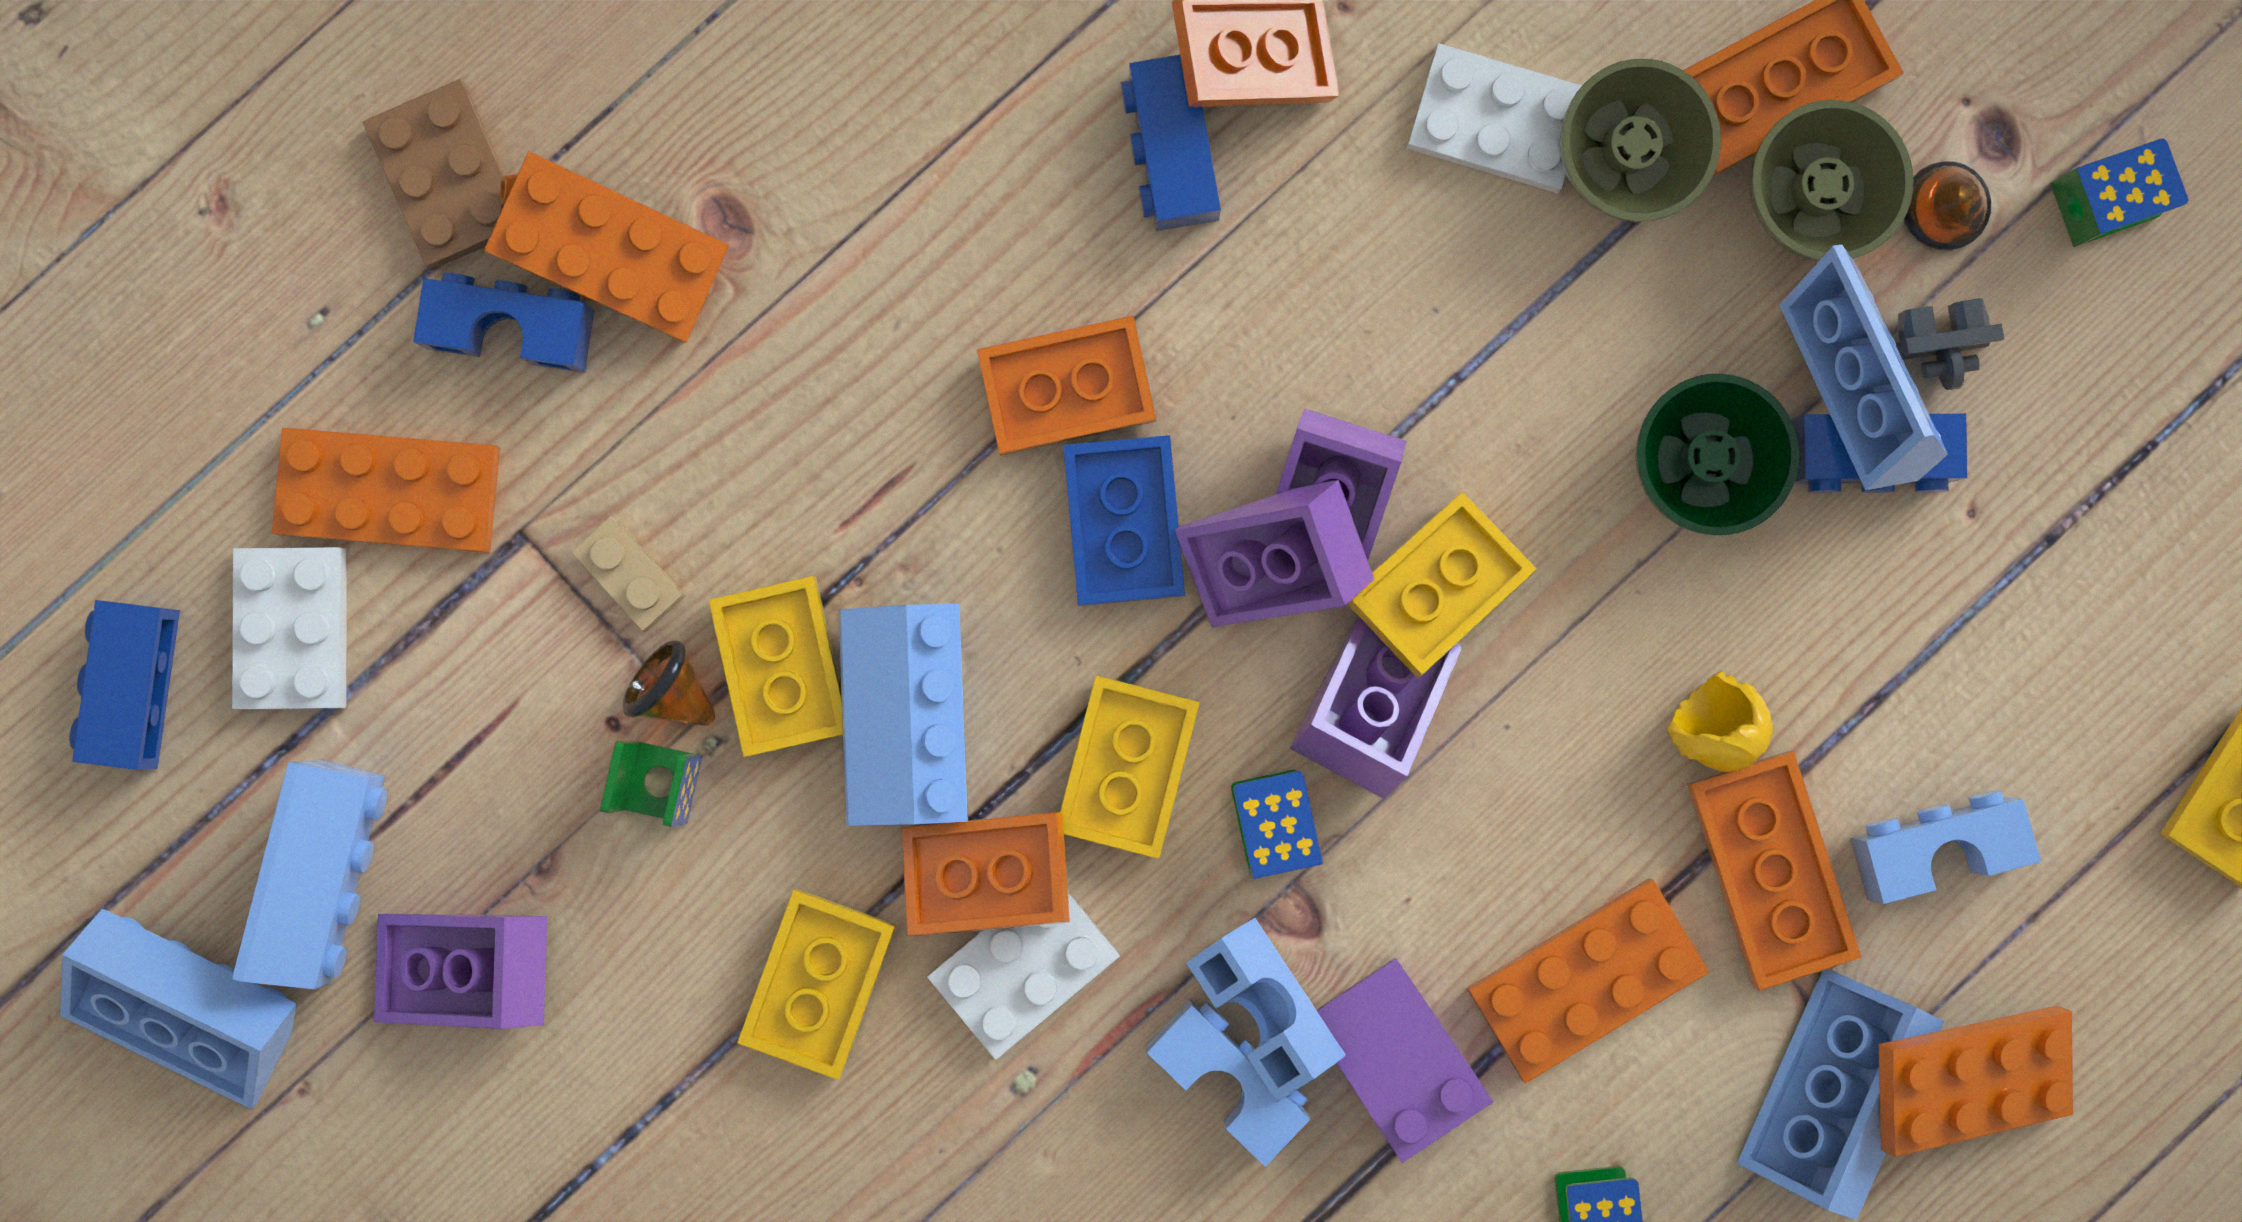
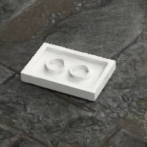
M1438 43L1406 149L1558 194L1562 189L1566 176L1560 155L1561 126L1569 103L1582 85Z
M341 547L233 548L232 709L346 708L347 549Z
M1069 892L1070 923L982 930L927 976L995 1060L1120 957V953Z

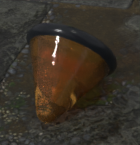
M1941 161L1928 165L1913 177V194L1904 222L1910 233L1918 241L1935 249L1953 250L1972 243L1982 234L1991 215L1992 200L1985 181L1975 170L1958 162Z
M677 640L663 644L648 657L634 675L623 698L622 708L624 714L632 718L640 716L700 726L710 725L715 720V711L686 655L685 646Z

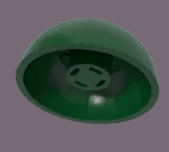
M1730 374L1700 375L1687 379L1669 389L1647 413L1641 425L1636 443L1637 473L1641 486L1650 502L1663 516L1674 524L1686 530L1704 535L1736 534L1754 528L1766 521L1783 505L1789 496L1799 467L1798 438L1794 425L1784 407L1770 392L1748 379ZM1694 449L1698 450V453H1697V461H1698V464H1696V465H1695V460H1694V455H1695ZM1707 471H1708V472H1716V471H1719L1718 474H1717V473H1714V474H1708V473H1706Z

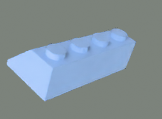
M1843 245L1832 246L1779 306L1865 491L1918 481L1946 457L1948 453L1859 268Z
M959 603L839 609L846 825H912L968 822Z
M325 760L288 762L232 980L317 989L331 984L333 978H338L344 967L347 955L346 947L341 946L346 925H352L360 906V895L355 893L359 875L366 872L373 856L374 844L372 841H368L373 821L380 819L387 801V790L382 788L385 775Z
M101 909L62 954L61 1017L251 1110L258 1103L292 1034L296 1003L289 1000L285 994L275 988H264L256 983L232 980L234 972L232 967L225 964H215L193 953L181 942L175 940L168 941L145 930L137 921L129 917H119L104 909Z
M1822 970L1737 1164L1828 1211L1857 1220L1886 1155V1152L1881 1150L1879 1044L1940 1031L1944 1021L1915 1006L1832 970Z

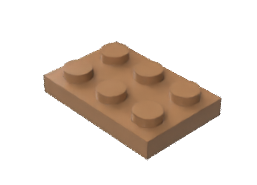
M458 79L362 121L425 266L433 270L485 247L503 208L500 203L501 177L505 176V173L466 84L461 79Z

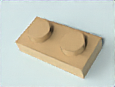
M610 516L571 551L574 557L644 632H647L685 597L683 592L614 517Z

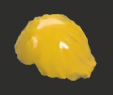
M1720 671L1708 678L1707 682L1701 684L1697 690L1690 693L1688 700L1681 701L1679 709L1674 711L1673 718L1668 724L1667 733L1671 736L1673 744L1681 753L1680 756L1695 759L1704 766L1721 772H1732L1746 769L1768 749L1773 735V725L1770 712L1763 698L1758 694L1753 685H1749L1747 682L1745 684L1740 683L1732 675L1726 677L1725 672Z

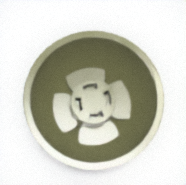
M1653 59L1620 61L1594 74L1581 86L1569 103L1560 132L1562 164L1567 178L1575 191L1584 201L1599 212L1619 220L1631 222L1663 219L1689 206L1709 184L1716 170L1721 150V131L1718 116L1705 90L1693 77L1680 68ZM1618 147H1620L1622 153L1628 157L1627 160H1625V158H1623L1620 155Z
M1822 100L1803 105L1791 111L1780 119L1766 134L1752 164L1750 194L1755 213L1765 231L1773 240L1789 252L1806 259L1820 261L1832 246L1843 245L1850 257L1854 259L1868 254L1883 245L1903 222L1913 194V168L1903 140L1891 124L1882 116L1865 106L1853 102ZM1808 178L1812 179L1810 183L1811 192L1808 190ZM1820 200H1827L1830 202H1820Z

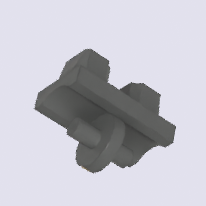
M1982 298L1948 305L1952 329L1950 332L1937 333L1933 306L1908 309L1899 313L1898 334L1900 341L1895 344L1902 360L1937 355V361L1922 363L1923 377L1932 378L1939 376L1942 386L1946 390L1960 389L1964 382V372L1979 370L1980 366L1977 355L1962 356L1960 351L1988 347L1990 342L2004 340L2002 323L1990 325L1989 316Z

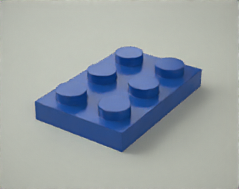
M1170 435L1063 445L1078 606L1185 596L1181 546L1175 533L1179 525Z

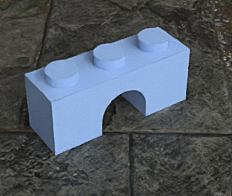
M1995 790L1969 797L1971 806L1951 811L1950 804H1942L1917 811L1919 820L1899 825L1898 818H1890L1865 825L1867 834L1853 837L1851 842L1867 900L1887 904L1935 891L1936 887L1931 872L1932 858L1941 845L1952 840L1963 849L1970 873L1991 876L2041 862L2024 799L2003 797L2001 790Z
M1256 918L1220 938L1186 962L1216 1009L1227 1002H1235L1245 1007L1254 1017L1260 1032V1042L1258 1047L1246 1056L1276 1102L1312 1081L1346 1056Z
M1190 999L1146 1045V1053L1185 1091L1200 1076L1207 1072L1224 1071L1233 1075L1242 1086V1094L1238 1105L1223 1120L1225 1128L1266 1167L1309 1122L1310 1117L1302 1107L1308 1099L1297 1089L1276 1102L1246 1056L1256 1048L1246 1039L1238 1046L1224 1032L1230 1024L1208 1002L1199 1008Z

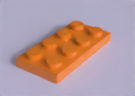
M1814 0L1683 70L1693 77L1705 90L1718 116L1721 131V150L1713 176L1755 155L1766 134L1780 119L1791 111L1803 105L1822 100L1854 102L1892 82L1904 73L1864 0Z
M528 151L483 252L686 343L729 245Z
M282 427L272 534L490 553L500 447L486 444Z
M1787 751L1756 761L1740 771L1721 772L1687 783L1754 989L1759 991L1862 958L1794 751Z
M1648 878L1469 986L1467 990L1519 1077L1526 1084L1708 974L1709 971L1655 881Z
M2052 1006L1879 1044L1881 1150L1897 1157L2073 1115L2072 1011L2060 1006Z

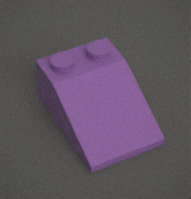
M1304 409L1276 494L1294 488L1339 480L1368 560L1402 462L1407 441Z
M1339 480L1294 488L1182 525L1175 530L1211 627L1343 607L1374 580Z
M1357 615L1316 692L1290 749L1385 799L1408 776L1462 646L1456 644L1418 679Z
M378 914L374 1022L491 1029L544 1025L547 916Z
M1396 958L1316 1010L1346 1055L1337 1062V1065L1402 1163L1493 1103V1100Z

